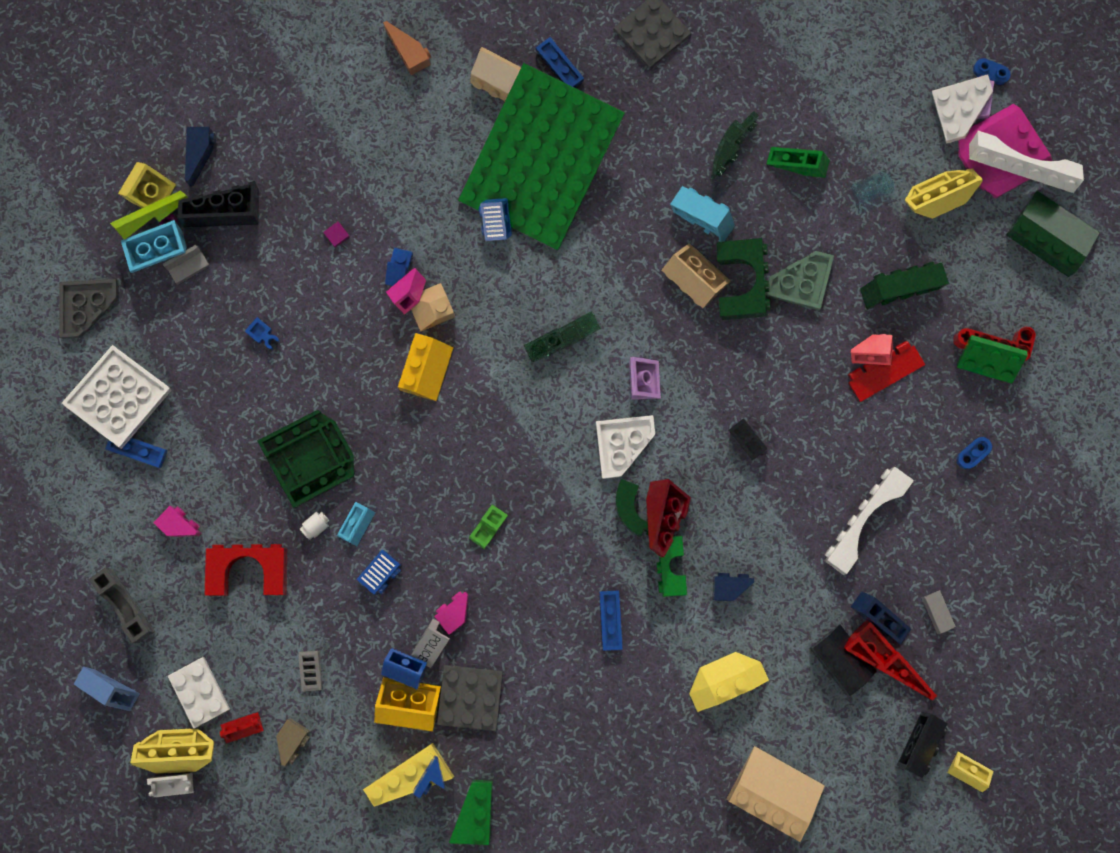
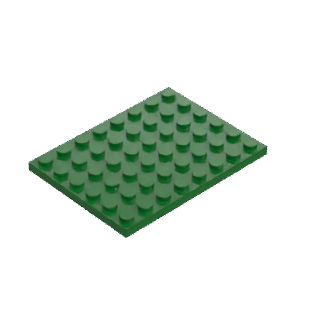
M523 63L458 201L479 211L480 203L485 200L507 198L511 227L559 250L621 124L625 112Z

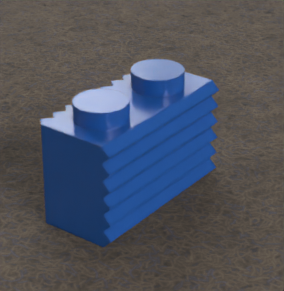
M392 648L383 662L381 675L418 689L424 678L427 663Z

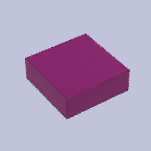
M338 221L323 232L335 248L350 238Z

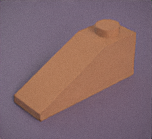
M383 22L388 36L411 75L430 66L429 59L431 55L427 48L423 49L418 41L389 22Z

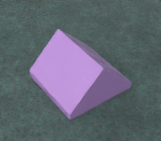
M630 357L631 400L661 398L659 361Z

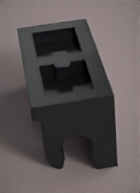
M744 418L728 430L752 461L768 449Z

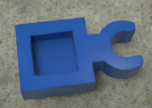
M258 317L245 330L259 344L265 341V346L270 350L274 349L270 345L271 340L280 342L277 336L269 335L273 330Z

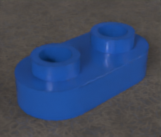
M985 58L979 59L973 67V72L977 77L988 75L989 80L994 81L996 85L1005 84L1011 75L1010 70L1006 66Z
M985 437L973 440L957 455V464L963 469H970L976 466L991 452L992 444L990 440ZM978 444H981L983 446L982 451L978 449ZM964 456L969 458L968 463L964 462Z

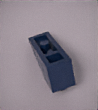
M187 127L185 182L189 186H194L213 151V145L216 144V134L213 133L210 127Z
M861 591L851 605V608L860 616L870 621L876 628L900 645L911 630L907 624L877 598Z

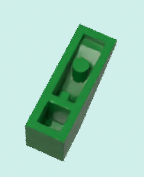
M771 147L766 164L805 176L825 178L830 160L824 151Z

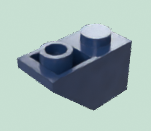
M718 573V576L713 577L712 600L734 601L754 583V578H749V574H737V577H730V573Z

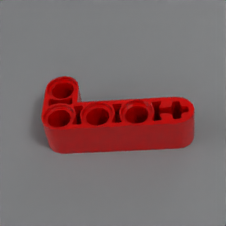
M1026 326L1018 330L1014 334L1012 341L964 328L955 334L953 342L956 347L964 349L970 336L974 335L1026 350L1028 356L1025 361H1027L1032 353L1036 333L1031 327ZM1021 333L1027 336V341L1021 338Z

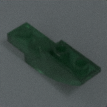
M753 111L742 124L735 119L727 129L714 157L711 178L714 179L717 175L721 177L727 170L725 166L729 162L734 163L739 157V145L745 140L746 136L744 135L748 131L752 132L758 125L759 115Z
M591 311L563 327L556 328L525 344L524 347L533 363L586 339L587 336L602 328L594 312Z

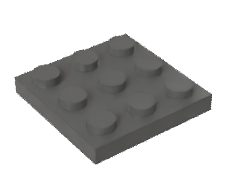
M646 0L614 27V31L649 69L691 36V32L662 0Z
M444 665L437 725L496 731L503 671Z

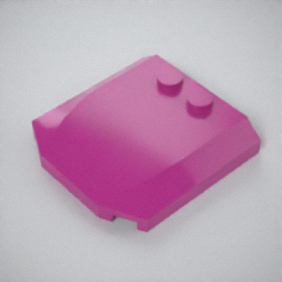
M1015 104L970 128L965 139L958 140L959 158L966 169H973L983 179L979 188L989 192L995 198L1002 196L1030 179L969 159V144L978 131L996 136L1000 141L1020 154L1037 160L1052 161L1049 151L1021 108Z

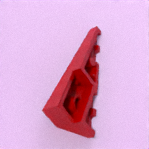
M866 620L851 634L844 647L846 651L931 700L937 697L905 658L891 646L870 621Z

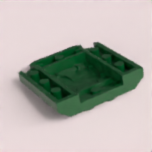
M319 410L257 440L293 509L354 478V455L336 422L322 414Z

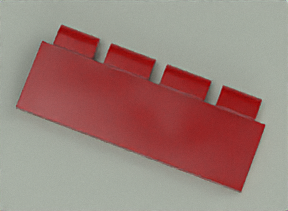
M905 341L896 346L895 349L898 354L896 355L895 351H892L891 365L865 364L862 367L866 373L859 367L848 374L851 379L848 383L860 402L925 365L914 345L911 346L908 341Z

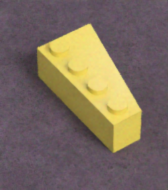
M432 743L363 790L374 807L411 794L434 755L439 759L444 781L452 779L454 775Z

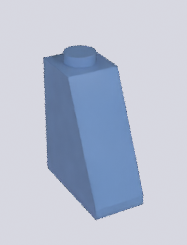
M87 667L82 668L74 683L75 686L103 705L131 711L140 694L105 674Z

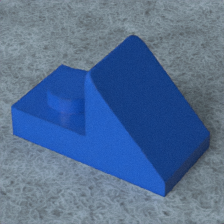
M394 248L391 261L387 263L385 285L393 286L408 274L413 252Z
M435 755L413 790V795L418 798L422 794L426 795L432 786L430 781L445 789L439 759Z

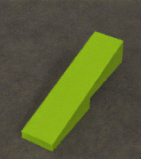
M178 191L110 224L125 240L153 217L159 222L178 208L179 200L188 197L182 191Z

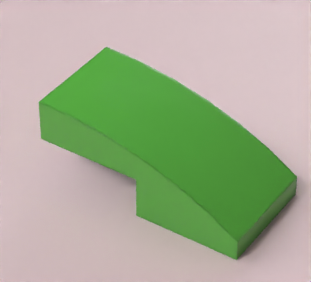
M491 505L469 536V539L485 550L508 515L494 505Z

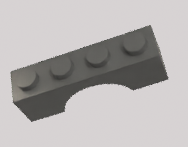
M103 568L89 578L97 593L111 605L121 621V628L131 643H140L155 632L112 568Z

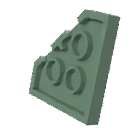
M814 251L807 257L770 276L768 280L770 292H767V297L820 310L834 255Z

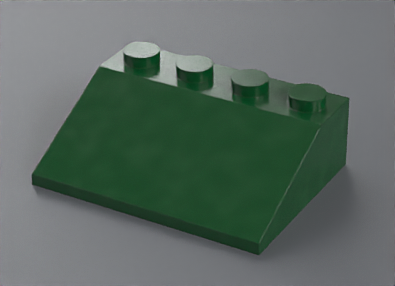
M1036 191L1006 236L1067 277H1070L1077 272L1084 262L1100 232L1039 191Z

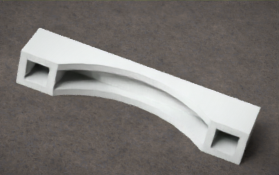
M981 131L976 133L969 144V159L1071 193H1074L1084 180L1083 165L1066 159L1042 161L1030 158L1011 149L996 136Z
M896 467L884 471L880 477L883 479L879 485L875 484L869 492L871 494L869 500L865 499L860 504L858 509L861 511L857 516L853 515L847 523L849 525L848 529L840 532L836 538L838 543L835 547L831 546L825 553V556H827L825 562L841 574H847L858 559L859 535L867 518L883 503L902 497L913 483V479Z

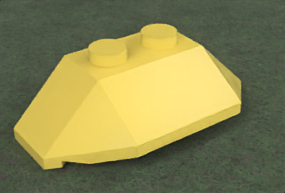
M973 169L946 171L913 186L905 198V202L915 213L933 219L966 204L983 182V179Z
M734 652L700 667L689 694L697 712L753 690L769 681L760 661Z
M198 728L158 730L146 737L142 742L134 744L131 765L156 774L197 772L212 761L214 741Z

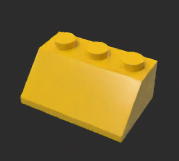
M415 333L399 381V390L437 401L453 347L434 338Z
M383 677L375 704L374 723L433 731L441 686L420 683L418 689H415L393 679Z

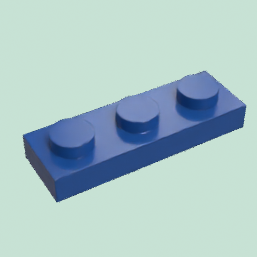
M551 37L536 47V52L560 81L574 88L584 82V77Z
M133 438L122 449L110 440H108L105 448L111 452L158 468L162 467L168 451Z
M619 590L600 591L603 651L623 650Z

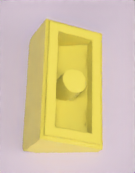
M957 752L947 772L981 792L989 788L993 775L992 770L960 752Z

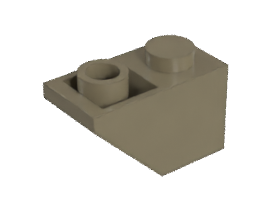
M291 718L287 719L276 736L281 765L284 767L296 761L299 756L296 752L300 746L304 747L310 739L308 736L310 731Z

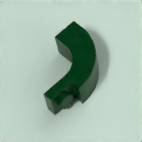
M621 479L615 497L619 519L636 536L641 537L643 530L647 531L646 535L649 536L648 522L638 516L634 507V499L639 485Z

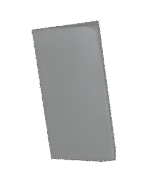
M940 590L921 597L937 634L956 627Z

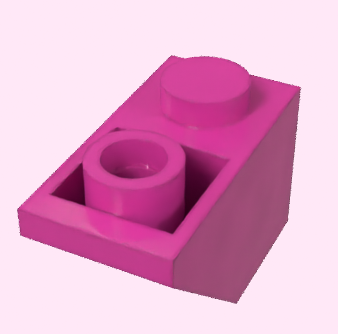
M414 268L386 293L405 315L419 303L426 279Z
M169 506L153 522L169 537H189L202 534L198 530L200 526L192 519L190 521L184 517L186 513L178 506L176 508Z
M461 591L451 598L453 602L448 606L443 604L436 610L438 614L434 617L449 635L466 623L469 597L467 592L463 594Z

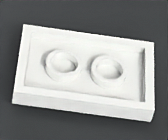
M205 657L168 675L193 729L230 710Z

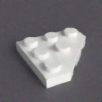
M988 75L932 91L946 144L966 138L970 128L976 122L987 101L991 98L993 90Z
M653 415L596 421L602 479L622 477L655 436Z

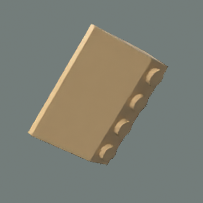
M754 746L727 800L801 842L811 822L824 785Z

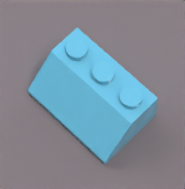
M175 220L121 240L131 273L186 252L187 248L183 232Z

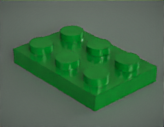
M971 335L957 362V368L1012 384L1028 355L1026 350Z

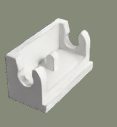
M192 773L157 776L147 779V785H151L149 796L162 797L194 793Z

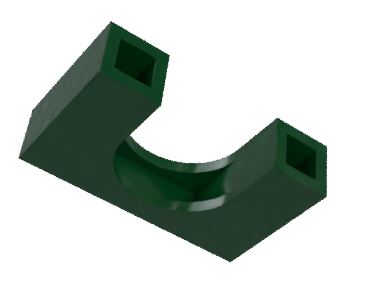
M762 238L717 242V261L720 265L746 264L751 266L756 272V282L748 293L741 296L719 298L720 317L722 320L768 317V311H771L770 299H767V292H770V283L766 281V274L769 273V264L765 262V255H768V245L764 244Z

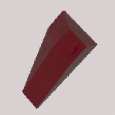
M670 479L650 482L646 497L649 548L661 558L665 557L673 542L672 536L675 532L679 531L680 521L687 516L691 499L689 495Z

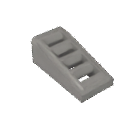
M320 651L298 652L302 691L322 690ZM314 657V661L305 662V658ZM315 665V669L305 670V666ZM306 673H316V677H306ZM306 681H316L317 685H306Z

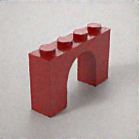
M233 544L231 548H224V545H212V548H206L205 596H228L230 569L237 560L244 557H253L261 564L264 572L263 595H286L287 548H282V544H270V548H263L262 544H251V548H243L241 544Z

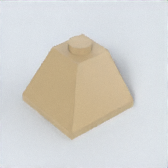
M441 283L423 290L419 303L411 309L420 331L455 318Z

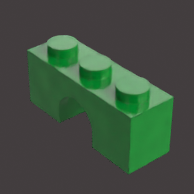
M682 536L673 537V542L665 557L661 558L659 556L660 562H656L657 574L661 573V581H658V591L662 593L663 597L687 595L686 575H675L669 568L672 558L684 556Z

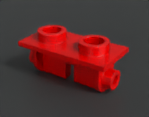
M258 712L220 725L222 729L220 736L222 739H225L226 744L264 731Z

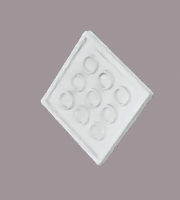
M112 345L62 404L122 449L172 390Z

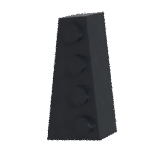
M252 181L244 186L236 185L232 189L213 191V194L205 196L202 194L179 200L178 219L183 227L259 225V189L256 182Z

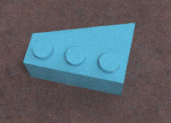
M682 186L670 203L674 213L693 225L696 223L705 228V233H714L719 237V242H724L735 227L728 206L722 203L720 205L715 203L709 196L703 197L699 195L693 188L687 189Z

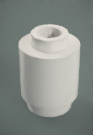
M315 512L302 523L303 526L300 530L311 540L329 527L327 524L329 519L322 512L320 514Z

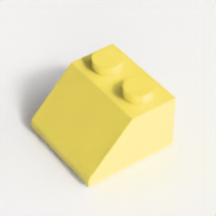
M137 162L118 194L131 203L144 208L169 196L176 184L147 164Z

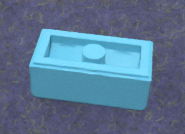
M355 502L337 536L358 546L375 512Z

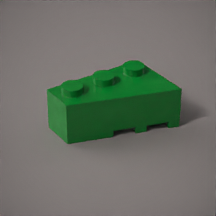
M472 781L449 843L489 845L493 781Z

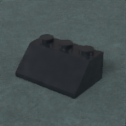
M839 624L813 644L810 650L844 694L851 696L863 687L877 671L872 665L844 649L850 636Z
M921 712L897 766L921 778L927 775L931 768L929 763L932 757H935L939 751V741L947 733L946 726L948 723L933 714Z

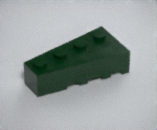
M929 262L920 268L916 265L907 268V271L903 272L901 269L890 272V275H885V273L875 275L872 281L860 288L866 309H872L880 302L883 306L899 298L900 301L910 298L915 293L918 296L942 289L949 284L943 264Z

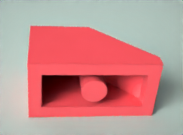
M871 335L852 348V363L891 365L893 351L892 335Z

